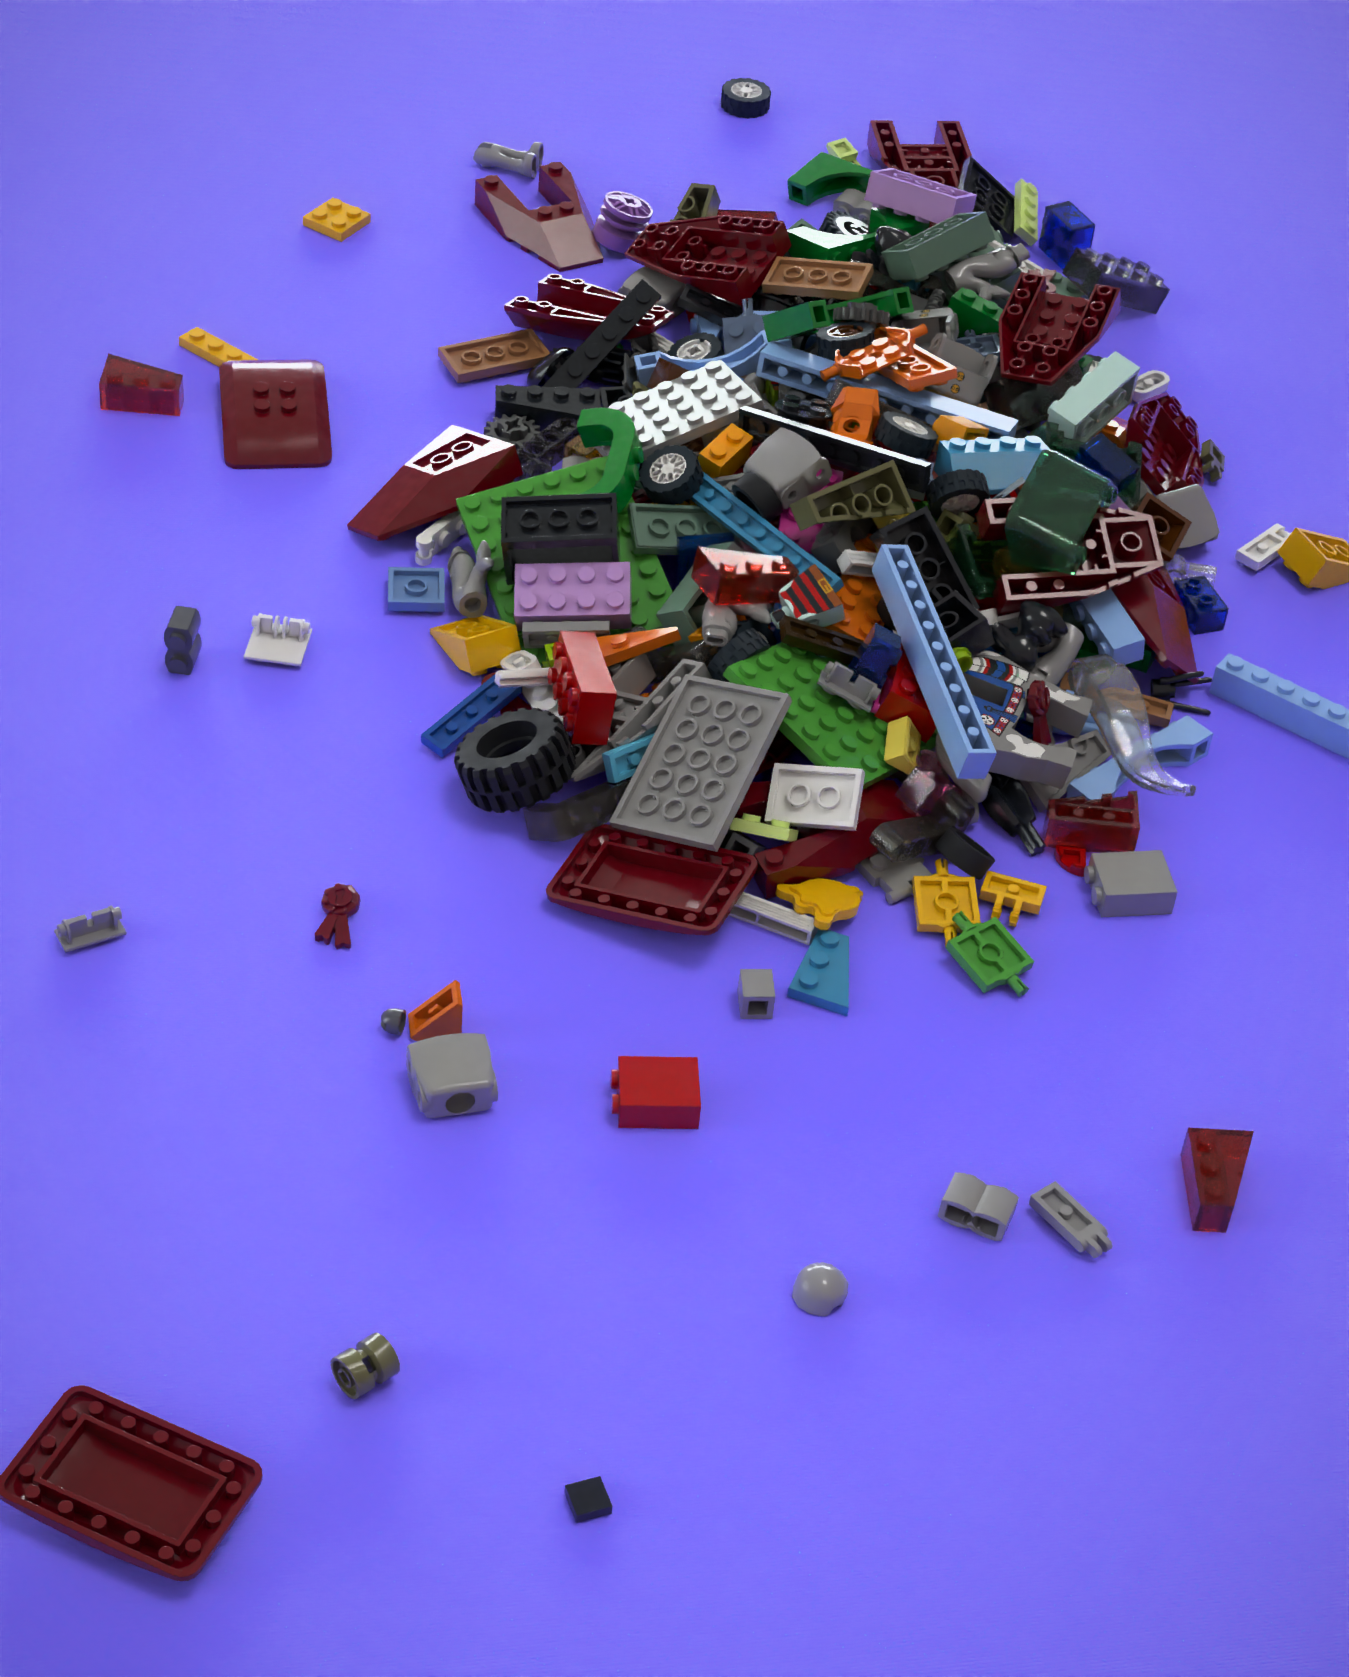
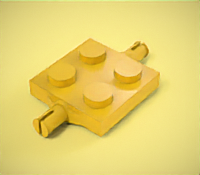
M940 858L935 861L937 874L913 876L912 889L917 931L944 933L946 947L949 940L956 937L957 933L963 932L952 920L956 913L963 911L972 924L981 923L975 877H959L949 874L948 861L944 858L941 861Z

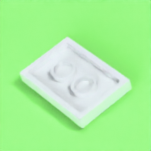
M774 763L764 821L767 824H771L772 819L790 822L789 826L856 831L865 772L859 768Z

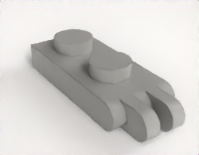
M1056 1181L1030 1196L1029 1205L1078 1252L1086 1251L1093 1258H1097L1103 1252L1112 1249L1113 1245L1107 1237V1229Z

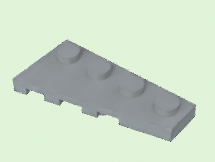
M1098 730L1080 735L1079 738L1075 737L1066 742L1053 745L1054 747H1070L1077 750L1072 769L1063 789L1039 782L1020 780L1039 812L1046 810L1067 792V787L1073 779L1087 774L1091 769L1098 767L1113 754Z

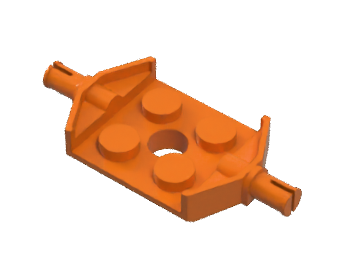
M922 323L913 329L885 327L886 338L876 339L865 348L852 350L845 357L840 355L839 350H836L833 366L820 371L822 380L825 382L837 375L861 380L882 368L913 355L915 339L928 334L926 325Z

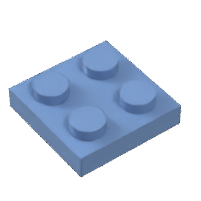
M388 567V611L445 612L444 568Z

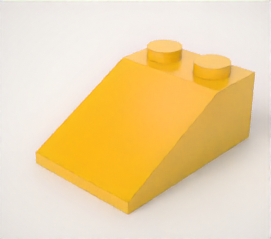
M1296 527L1277 552L1283 558V564L1289 570L1296 572L1300 583L1307 588L1327 589L1349 582V543L1343 538Z
M485 615L475 618H464L430 628V634L459 670L468 672L472 676L485 674L488 672V668L495 666L502 668L500 662L504 657L521 650L515 624Z

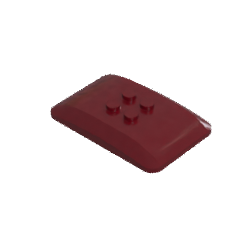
M312 359L231 360L220 365L224 461L228 467L233 469L325 467L331 463L332 447L325 371L321 362Z
M597 824L590 827L582 836L548 884L546 895L550 902L600 918L654 930L706 936L716 933L721 928L756 873L758 863L753 855L723 848H719L715 852L614 828L609 824Z
M79 1385L71 1387L63 1393L0 1475V1499L28 1516L93 1548L155 1574L181 1582L195 1578L202 1571L261 1485L263 1475L260 1464L247 1456L92 1387Z

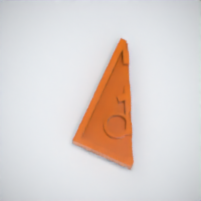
M677 626L596 637L607 667L681 640Z

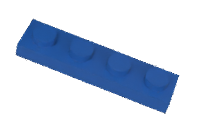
M494 674L421 734V743L443 758L457 747L460 742H463V737L467 733L473 732L474 727L487 722V719L493 717L522 693V687L500 688L495 684Z

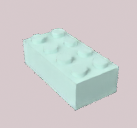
M1116 351L1108 358L1104 357L1101 359L1092 372L1088 371L1075 387L1071 386L1066 391L1064 397L1059 401L1055 400L1048 408L1047 413L1049 416L1043 428L1045 432L1043 442L1045 445L1068 460L1132 402L1140 367Z

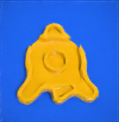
M824 878L810 879L799 884H779L775 892L778 898L792 903L796 913L813 915V924L820 930H828L835 921L853 918L857 914L863 898V892L859 888Z

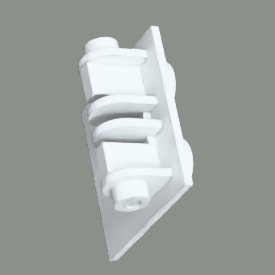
M259 613L258 616L253 615L251 625L254 628L244 654V659L301 666L312 634L311 623L306 622L305 619L290 618L289 620L285 616L283 624H280L279 615L275 616L274 623L273 615Z

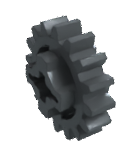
M848 302L847 307L834 308L833 321L834 323L849 321L869 323V325L873 326L875 332V328L889 326L890 314L889 312H884V310H877L878 306H874L872 303Z
M502 414L501 419L493 417V422L487 421L486 427H484V435L514 444L519 457H522L524 452L529 455L532 454V449L537 450L538 444L541 442L540 426L535 425L534 420L526 421V416L519 417L513 414L512 417H507V415Z

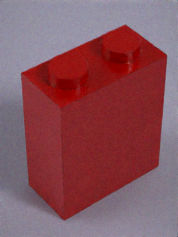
M618 1056L617 1069H611L610 1088L617 1089V1094H612L611 1111L612 1114H618V1128L699 1129L701 1097L698 1057Z

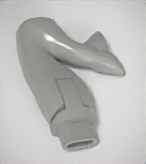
M1019 243L1015 246L1009 244L1006 248L1001 247L986 254L967 258L945 271L947 286L953 294L963 287L973 290L979 294L978 296L987 301L999 300V298L1005 299L1010 296L1008 291L999 286L991 285L980 278H1000L1006 276L1020 267L1022 261L1030 258V253L1022 243Z
M485 540L478 547L476 563L466 550L457 546L452 550L447 564L449 578L452 582L453 603L459 613L468 618L480 617L484 614L487 607L485 585L488 571L494 566V561L491 559L490 546Z
M726 582L717 583L713 587L702 613V637L704 642L708 645L720 647L729 643L737 630L736 614L750 616L753 620L760 623L770 624L771 617L768 611L770 602L768 600H758L755 602L746 600L735 585Z
M1067 622L1065 623L1068 633L1058 638L1051 637L1052 642L1049 645L1038 647V653H1048L1039 657L1035 668L1029 670L1035 676L1055 685L1066 674L1084 642L1083 633Z

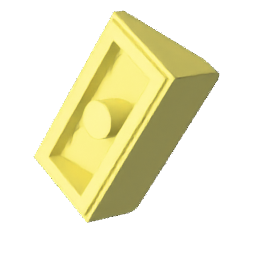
M905 716L888 723L884 761L896 769L915 777L918 773L921 735L910 717Z

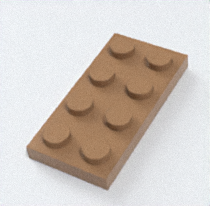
M777 256L762 283L763 293H773L774 295L785 294L797 295L798 297L810 296L821 297L822 299L853 300L862 297L874 273L873 264Z
M532 328L438 347V357L457 383H466L471 380L490 378L495 375L533 368L550 354Z

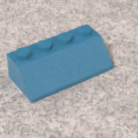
M1004 436L1000 439L977 437L975 440L951 438L950 440L939 441L934 471L938 476L959 469L978 470L986 477L990 495L999 494L1021 477L1024 478L1031 493H1049L1056 487L1051 450L1039 437L1012 438Z

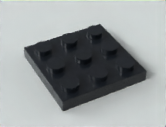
M970 156L964 161L958 189L977 195L973 212L986 211L990 224L995 231H1000L1004 242L1007 243L1013 238L1015 196Z

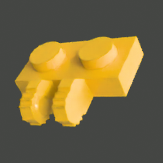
M987 871L980 890L979 899L995 903L991 919L994 917L1000 918L1002 905L1013 908L1009 917V925L1016 927L1021 910L1039 915L1047 886Z

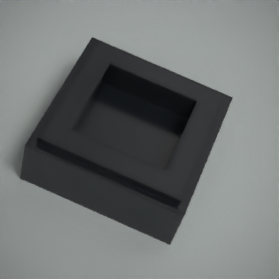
M601 1476L565 1485L564 1494L576 1523L612 1514L613 1506Z

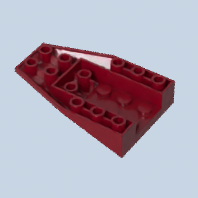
M718 215L648 224L624 254L626 258L684 284L688 283L702 291L742 306V299H746L748 302V298H751L763 283L776 257H783L792 245L784 221Z
M1021 272L999 318L1001 377L1052 386L1099 342L1119 315L1121 288L1095 284L1089 299L1046 292V276Z
M451 425L395 473L347 524L348 530L377 541H384L391 536L458 511L456 506L457 498L513 483L515 478L523 474L514 444Z
M1163 566L1159 570L1111 588L1145 638V643L1156 653L1155 659L1163 668L1167 669L1170 667L1175 675L1197 672L1185 608L1166 567ZM1196 677L1188 680L1191 681L1193 684H1196L1199 681V678Z

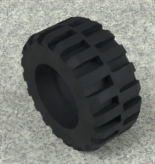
M521 708L515 712L507 711L501 716L491 717L487 719L486 723L474 727L473 732L467 733L463 737V742H460L456 749L454 764L466 794L472 804L487 812L492 810L496 813H504L508 810L511 812L520 811V808H530L541 800L549 799L552 793H557L563 788V783H568L576 764V757L562 721L555 714L547 710L543 711L540 708H532V710Z

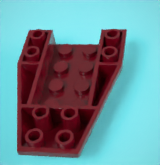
M549 274L538 282L536 302L530 301L525 296H517L504 305V311L514 326L526 329L532 328L535 331L572 339L586 340L626 295L585 283L582 279L570 280L562 278V275ZM654 306L623 340L655 332L674 317V312L662 306Z
M1167 392L1139 401L1134 405L1128 419L1124 450L1126 460L1155 495L1194 484L1203 487L1204 484L1199 433L1197 430L1198 425L1191 416H1186L1183 413L1178 399L1174 396L1170 397Z

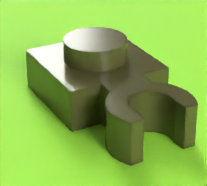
M1210 438L1202 443L1201 460L1203 472H1209L1211 476L1210 481L1213 483L1222 478L1225 456Z

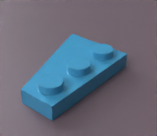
M818 929L788 988L787 997L847 1016L849 1009V936L831 930Z

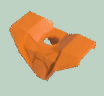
M850 386L844 387L831 407L833 424L830 432L872 445V436L880 417L878 390ZM848 422H856L860 427L855 432H847L844 430V426Z

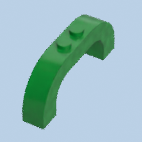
M612 408L583 409L580 413L577 429L584 447L611 446L601 480L594 487L580 494L616 493L619 514L628 504L635 482L639 479L640 463H643L644 460L642 444L632 419L626 413Z

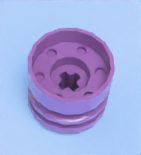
M612 191L605 195L604 204L600 208L601 214L597 217L592 231L596 241L604 247L616 252L625 253L649 224L653 210L647 202L637 196L625 192Z

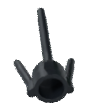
M1197 671L1171 677H1160V679H1151L1150 694L1151 697L1174 703L1173 708L1210 715V710L1170 701V698H1175L1176 687L1210 683L1212 678H1199V681L1193 684L1188 679L1204 675V671Z

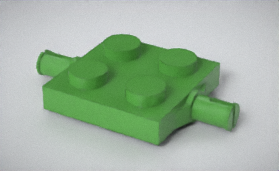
M963 911L956 913L952 920L963 932L947 942L946 950L983 993L999 985L1008 984L1018 997L1025 995L1029 988L1018 976L1030 970L1035 961L996 917L984 923L972 924Z

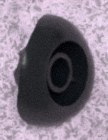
M560 347L551 352L530 370L527 376V385H538L540 382L545 384L565 363L564 358L575 351L569 347Z

